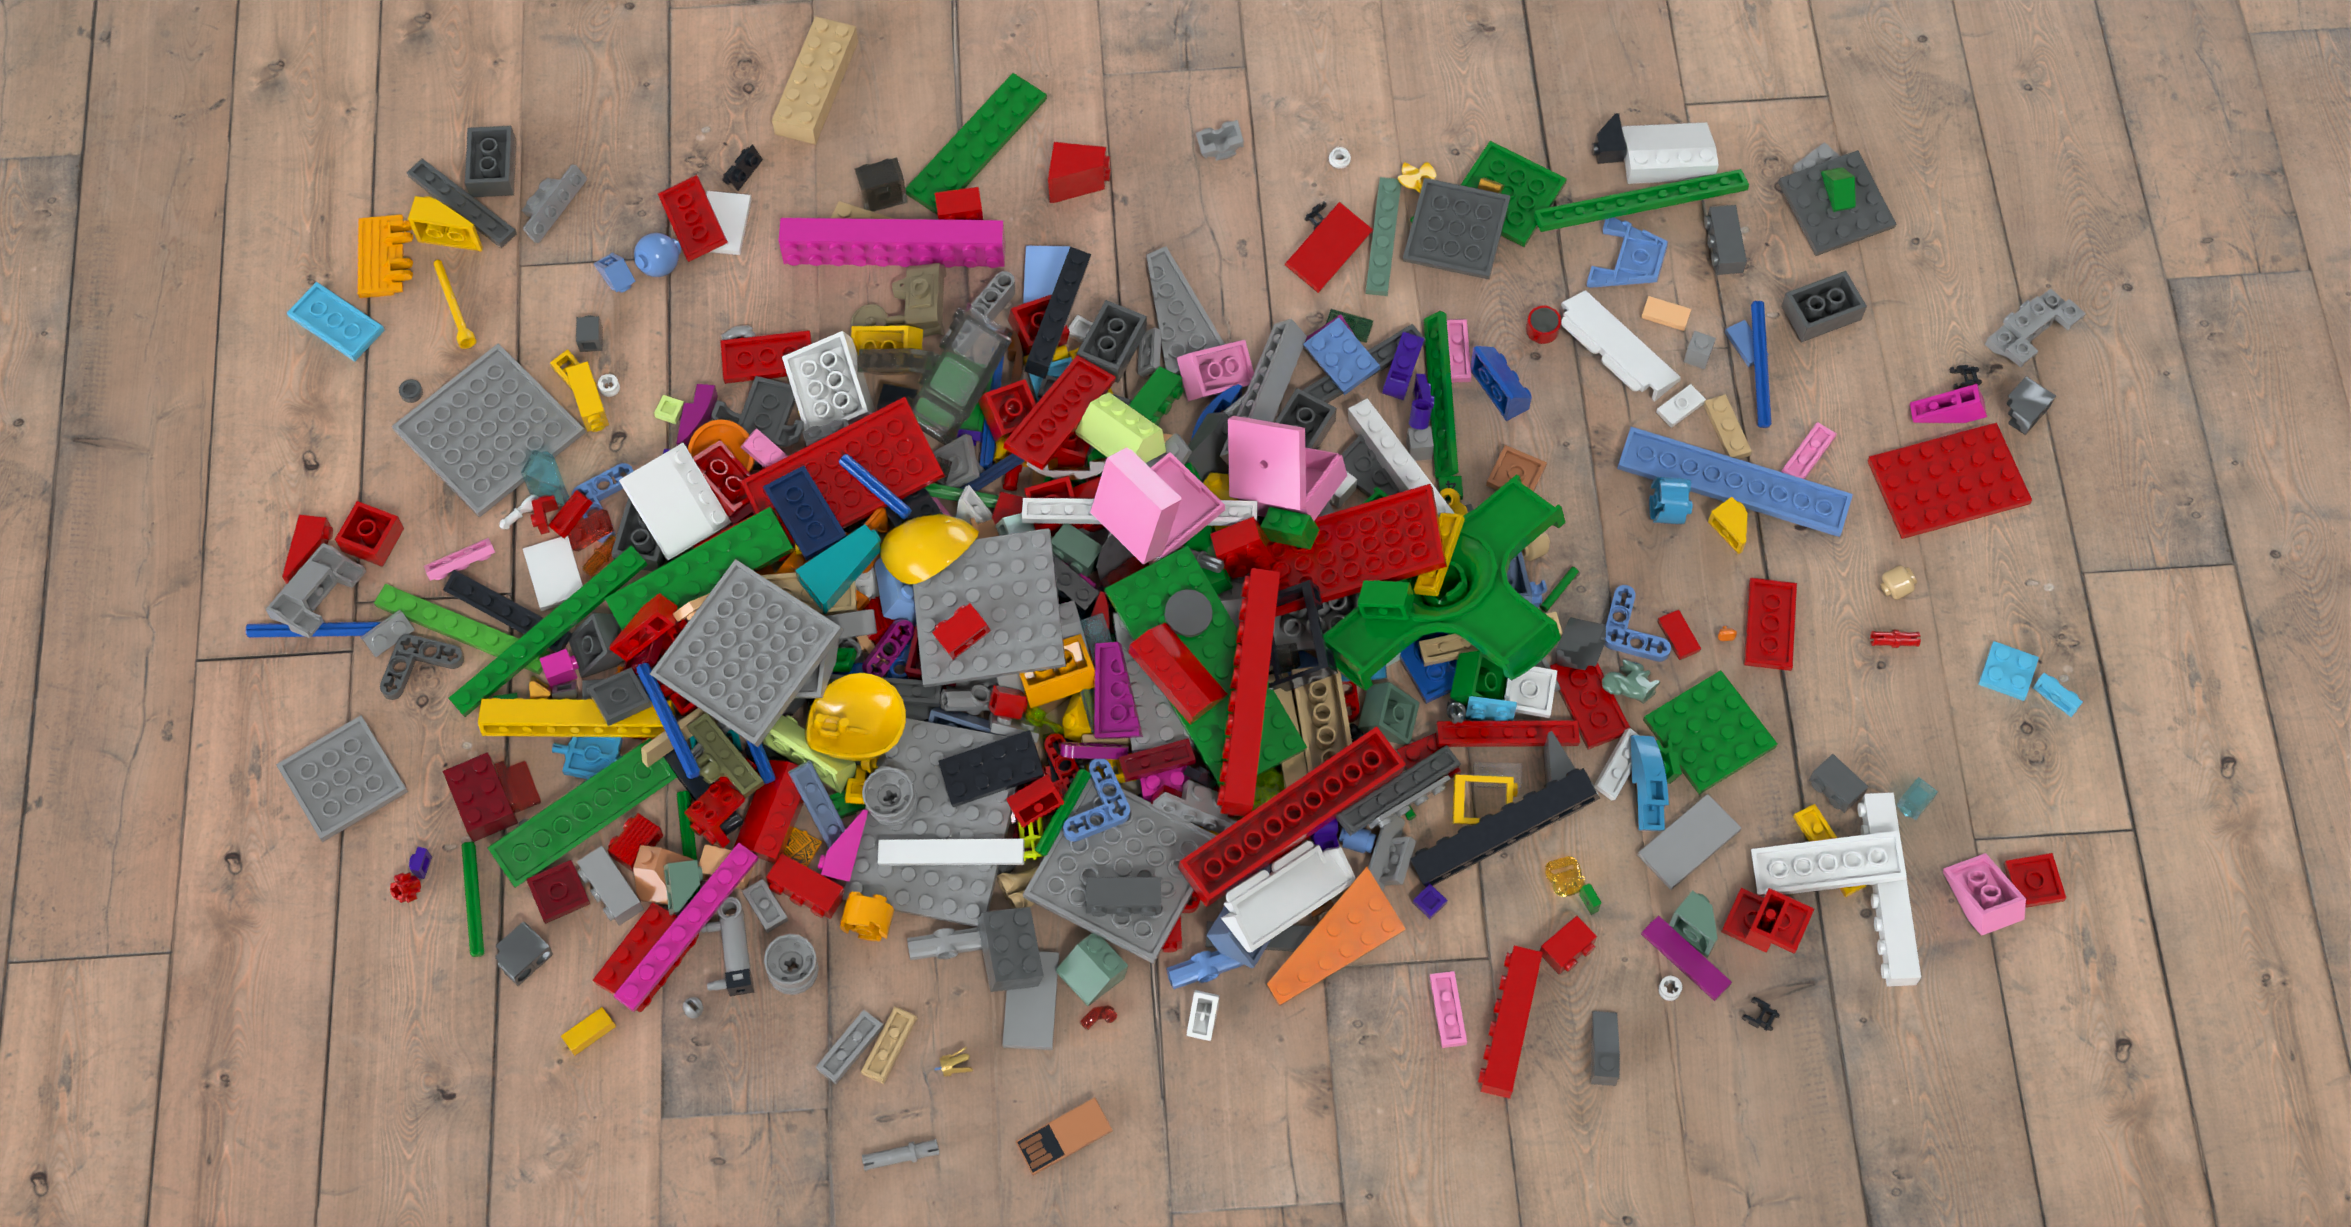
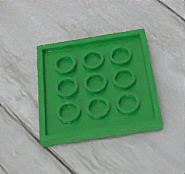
M1489 141L1461 185L1478 189L1481 178H1487L1503 184L1504 188L1501 194L1510 195L1511 199L1501 236L1525 247L1538 227L1534 219V211L1551 207L1565 186L1567 178Z
M1721 670L1643 718L1645 724L1655 737L1660 740L1662 746L1665 741L1671 740L1673 745L1672 751L1677 752L1682 773L1699 795L1775 749L1778 745Z

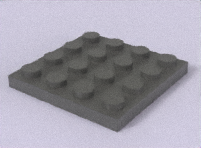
M1859 150L1781 177L1778 181L1815 256L1888 231L1896 226V222ZM1843 167L1855 176L1856 206L1852 209L1833 212L1821 172Z
M1424 178L1403 261L1490 280L1511 196Z

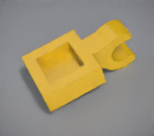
M857 765L855 778H848L845 794L846 803L865 804L862 790L867 780L866 770H862L861 765Z

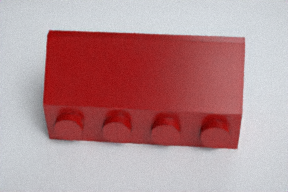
M1166 622L1149 629L1130 644L1128 653L1190 725L1228 695Z
M769 760L775 774V781L764 784L756 790L733 849L740 843L757 855L759 859L775 864L781 853L783 854L804 802L788 773L800 765L786 761Z

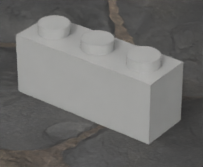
M602 846L577 861L581 869L577 873L585 884L590 882L593 887L590 890L591 894L597 902L602 900L606 907L603 908V911L610 921L615 919L620 926L644 910L641 902Z

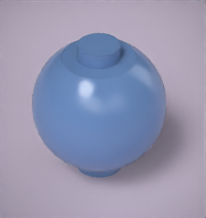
M647 234L636 244L634 250L635 264L648 276H666L677 266L681 246L676 239H671L665 234Z

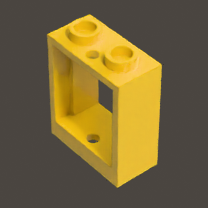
M588 361L566 368L587 432L603 430L609 423Z
M1454 775L1452 824L1475 825L1480 822V818L1464 817L1465 782L1505 783L1506 804L1512 803L1513 797H1517L1518 783H1514V777Z

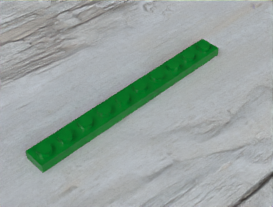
M1742 169L1539 209L1534 211V219L1540 232L1747 191L1749 183Z
M631 545L448 699L464 717L469 715L481 705L482 699H488L602 604L605 601L604 598L615 593L648 565L647 562Z

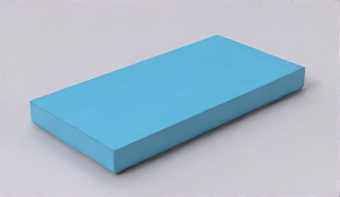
M318 282L287 312L289 318L354 362L385 331L381 324Z

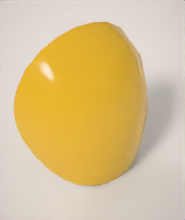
M945 514L917 517L897 526L885 536L881 544L880 555L886 569L896 579L906 584H917L936 575L960 557L975 541L979 531L965 520Z
M867 673L849 674L827 685L823 698H815L806 723L805 739L807 745L815 751L843 760L867 761L879 757L894 747L903 734L906 724V710L903 699L897 689L881 677Z

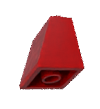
M1054 142L1048 175L1050 203H1057L1105 190L1106 181H1110L1111 168H1109L1110 156H1107L1106 147Z

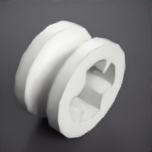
M605 374L599 378L598 387L602 395L612 397L619 392L620 385L616 376ZM609 382H612L613 387L610 388L608 386V389H606L605 384L608 383L609 385Z
M1675 976L1663 978L1658 989L1660 996L1668 1001L1677 999L1682 991L1681 981ZM1673 984V989L1677 990V992L1673 990L1672 993H1668L1667 987L1664 985Z

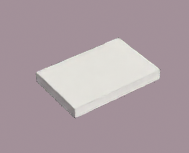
M707 191V197L728 241L727 244L710 252L740 255L752 200L751 195Z
M568 535L565 539L559 537L523 548L541 611L561 605L583 586Z

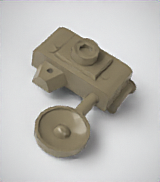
M934 263L908 266L906 278L892 284L894 297L905 300V315L888 316L883 307L877 304H867L857 309L853 314L851 327L905 324L906 326L923 329V338L936 334L944 335L942 318L944 277H946L945 265Z

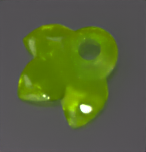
M1036 706L1033 709H1027L1025 718L1030 723L1038 727L1046 724L1056 733L1064 734V728L1060 724L1049 720L1044 710Z

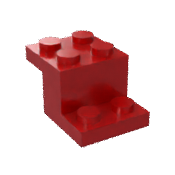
M1740 888L1721 932L1767 953L1772 943L1795 954L1815 908L1768 888L1764 898L1744 888Z

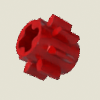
M411 872L395 875V882L390 884L392 897L399 900L400 903L405 901L409 903L416 900V893L421 892L419 879L411 875Z

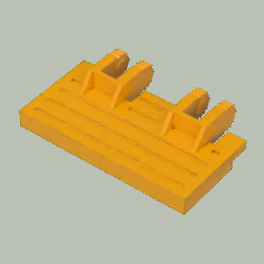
M403 214L358 218L357 294L359 298L392 296L394 293L403 292V282L400 281L412 279L413 272L401 270L412 268L413 261L410 258H403L402 243L412 242L413 235L410 232H406L412 230V227L408 220L404 221Z

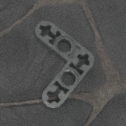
M403 635L396 643L380 683V690L385 698L389 700L398 699L404 692L416 661L456 669L464 663V655L461 649L455 645L414 635ZM410 643H412L413 647H415H409L407 650H405L404 645L408 646ZM427 648H437L435 655L431 657L424 655ZM456 653L457 658H453L450 661L447 656H453ZM397 663H406L405 670L402 672L394 671ZM395 684L396 689H392L389 692L387 687H392Z

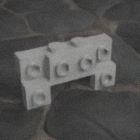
M2049 289L2042 296H2037L2032 301H2025L2015 314L2013 312L2010 313L2003 320L2004 326L1988 337L1985 345L1995 354L2009 358L2021 368L2025 362L2035 357L2038 353V350L2030 342L2049 328L2054 320L2069 330L2078 320H2082L2086 313L2072 300L2068 299L2065 302L2057 293Z
M322 543L289 583L284 586L283 590L266 608V611L271 619L288 625L292 632L310 638L324 622L322 616L313 612L337 583L353 588L366 573L364 566L348 559L334 547Z

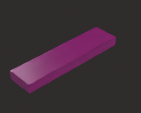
M1659 915L1642 931L1641 935L1712 1000L1715 1001L1732 984L1731 980Z

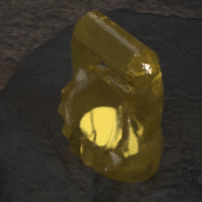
M1567 856L1552 860L1545 866V874L1552 883L1554 892L1560 897L1575 895L1580 892L1582 886L1586 885L1581 873L1580 864L1573 857ZM1570 865H1573L1574 869H1569L1568 871H1564L1557 874H1553L1551 872L1552 870L1567 867Z

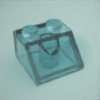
M533 450L521 471L529 493L539 497L555 496L558 505L564 506L570 497L554 456L546 451L541 453Z

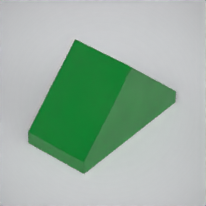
M1843 167L1822 171L1821 175L1833 212L1855 208V176Z

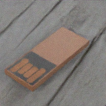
M1094 1097L1015 1142L1034 1176L1111 1133L1113 1130Z

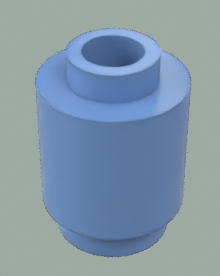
M1342 828L1339 841L1343 842V848L1363 854L1365 852L1371 853L1376 834L1371 833V830L1363 828L1349 836L1346 830Z

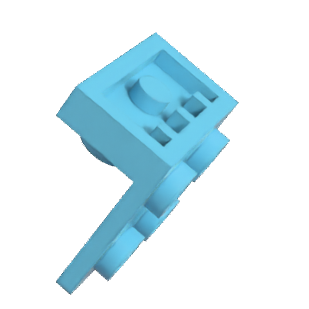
M1470 696L1466 706L1465 719L1470 721H1513L1517 702Z

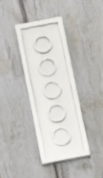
M1899 830L1751 849L1757 894L1761 897L1765 896L1768 888L1787 895L1907 880Z

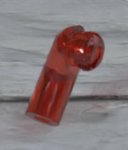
M1109 1005L1094 1007L1079 1023L1086 1030H1089L1101 1019H1105L1108 1023L1114 1022L1117 1019V1013Z

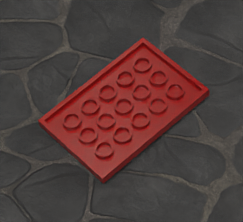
M1997 422L1869 456L1867 460L1901 539L2026 506L2032 502L2029 491Z

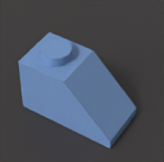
M614 253L593 263L609 287L615 292L627 291L632 287L631 284L636 282L624 259Z

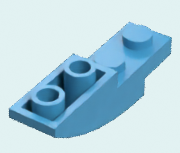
M1632 735V784H1637L1639 830L1663 831L1665 830L1664 806L1669 805L1662 756L1654 736Z

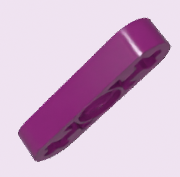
M898 619L890 625L863 662V673L878 677L885 675L914 634V626L910 621ZM899 626H905L904 631L906 633L904 635L899 634ZM890 642L893 645V652L891 655L886 656L883 652V647L886 643ZM871 664H877V672H872Z
M1063 742L1061 743L1060 756L1067 758L1119 760V757L1128 755L1129 746L1110 743Z

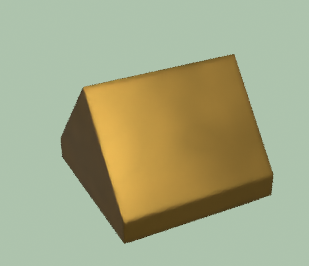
M1481 178L1478 189L1500 194L1504 188L1503 184L1487 178Z
M532 675L529 681L530 699L549 697L552 687Z

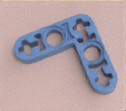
M619 464L578 485L572 491V495L576 490L584 493L593 502L582 517L598 542L608 543L615 537L614 527L599 501L624 489L619 480L623 478L621 476L622 472L627 475L634 472L629 464ZM611 477H614L617 482L616 484L613 483ZM603 481L610 483L606 490H599L597 488L598 484ZM593 509L600 511L596 518H589L587 516L588 512ZM600 523H602L604 529L607 530V534L604 535L600 531V528L598 526Z
M1628 585L1619 586L1615 590L1606 623L1605 646L1611 650L1649 660L1665 661L1671 651V645L1666 639L1627 629L1635 600V591ZM1626 593L1627 599L1625 605L1621 606L1620 602L1622 599V594ZM1617 612L1622 613L1625 616V620L1617 622L1613 619V614ZM1612 634L1617 635L1615 642L1611 641ZM1626 636L1628 637L1626 645H1623L1624 637ZM1632 639H1639L1642 641L1643 647L1639 649L1631 646L1630 641ZM1648 642H1649V643H1651V644H1650V648H1649V651H1646V648H1647V645H1648ZM1658 646H1662L1663 651L1661 654L1657 653Z
M1094 759L1089 765L1090 778L1103 805L1070 817L1065 821L1063 833L1069 841H1080L1123 824L1129 819L1130 806L1110 763L1106 759ZM1096 766H1099L1101 769L1105 768V780L1102 781L1100 773L1095 772ZM1106 786H1113L1116 789V793L1113 796H1106L1102 790ZM1117 801L1119 809L1124 810L1122 816L1115 813L1113 802ZM1094 815H1099L1103 818L1104 822L1099 826H1094L1091 824L1090 818ZM1083 820L1086 821V827L1088 828V830H1085V826H1083ZM1071 825H1074L1075 828H1078L1077 834H1075L1073 831H1070Z

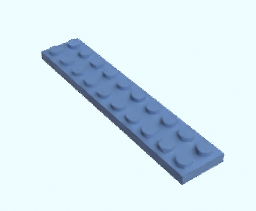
M1634 427L1630 428L1617 468L1652 480L1655 477L1691 480V492L1723 502L1733 497L1736 501L1741 502L1746 509L1840 537L1853 496V494Z

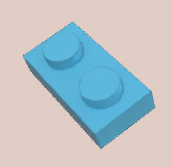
M2046 673L2041 675L2033 687L2034 690L2070 717L2077 712L2083 703L2076 693L2068 691L2060 685L2056 678L2048 676Z

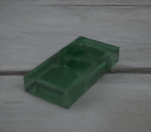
M1334 309L1330 310L1326 324L1342 315L1356 338L1361 342L1367 343L1373 327V320Z

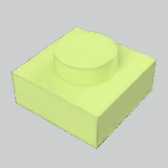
M663 395L654 412L655 418L677 424L683 411L684 401Z

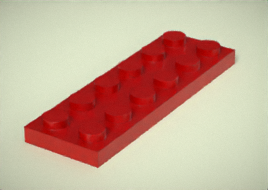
M1077 355L1007 438L1003 448L1043 470L1077 429L1090 402L1106 394L1115 383L1116 377Z

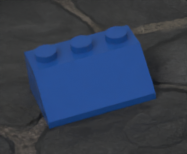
M1474 347L1470 365L1471 373L1504 419L1508 421L1529 410L1532 399L1531 393L1526 387L1521 385L1517 373L1514 370L1511 371L1508 367L1502 353L1499 354L1495 347Z

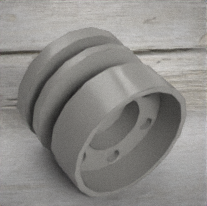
M891 767L878 769L864 783L862 790L863 801L873 819L881 825L890 827L902 825L909 821L916 812L918 805L917 793L909 777L901 770ZM890 796H893L895 798V803H889Z
M794 934L779 936L770 943L765 951V968L769 981L776 990L784 994L796 995L805 992L813 986L818 977L819 966L814 947L807 939ZM796 964L797 969L793 968L792 972H789L788 967Z

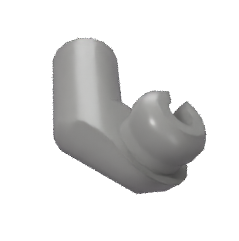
M743 325L731 328L722 334L721 338L722 340L737 339L740 336L747 338L755 337L756 334L750 325Z

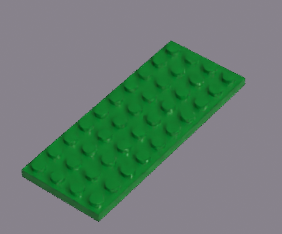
M1186 546L1105 588V593L1133 641L1149 629L1166 622L1164 617L1165 606L1169 598L1176 592L1186 589L1196 590L1210 601L1213 611L1212 620L1207 630L1191 638L1180 634L1177 636L1228 695L1191 725L1168 698L1167 700L1220 789V784L1224 785V782H1219L1220 771L1223 761L1227 760L1222 758L1223 747L1226 737L1229 738V735H1225L1228 715L1232 714V712H1228V703L1231 691H1235V689L1230 688L1234 667H1237L1233 665L1237 644L1240 643H1236L1237 627L1189 546ZM1269 682L1267 683L1257 776L1307 750L1305 742L1273 689H1269Z

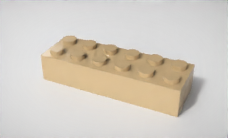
M815 16L772 118L775 135L816 145L858 44L856 26Z
M1313 667L1293 669L1291 671V675ZM1339 671L1335 675L1292 690L1300 736L1307 746V750L1303 752L1308 773L1352 743L1341 673Z

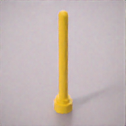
M435 260L433 264L458 329L456 337L458 345L462 349L471 348L476 344L474 333L467 329L442 261Z

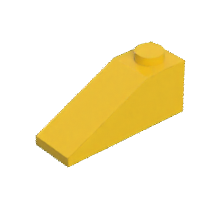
M1095 687L1072 695L1062 718L1065 738L1081 743L1082 735L1094 734Z

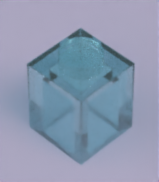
M1918 777L1901 797L1897 807L1900 808V811L1905 816L1917 820L1934 800L1938 791Z

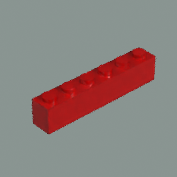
M1514 945L1512 953L1507 952L1504 967H1508L1506 976H1501L1499 990H1503L1502 998L1496 999L1494 1013H1498L1496 1022L1491 1021L1488 1036L1493 1037L1491 1045L1486 1044L1483 1059L1488 1061L1486 1069L1481 1068L1478 1083H1482L1481 1092L1508 1099L1511 1098L1543 952Z

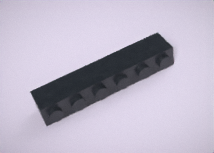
M1073 247L1069 248L1028 356L1024 372L1046 379L1091 258L1090 253Z

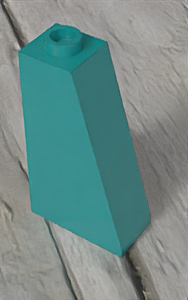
M865 524L795 570L797 581L824 614L837 603L850 588V585L856 581L881 552L879 544L881 539L874 529L870 530Z

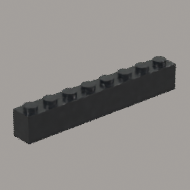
M1573 769L1566 774L1565 778L1559 781L1552 780L1545 784L1544 789L1538 792L1532 791L1522 797L1523 800L1515 804L1512 802L1504 805L1501 811L1494 815L1488 814L1480 818L1479 823L1473 826L1467 825L1458 830V834L1439 839L1436 842L1437 845L1429 849L1422 848L1418 850L1410 860L1422 884L1425 887L1429 884L1434 886L1601 799L1585 769Z

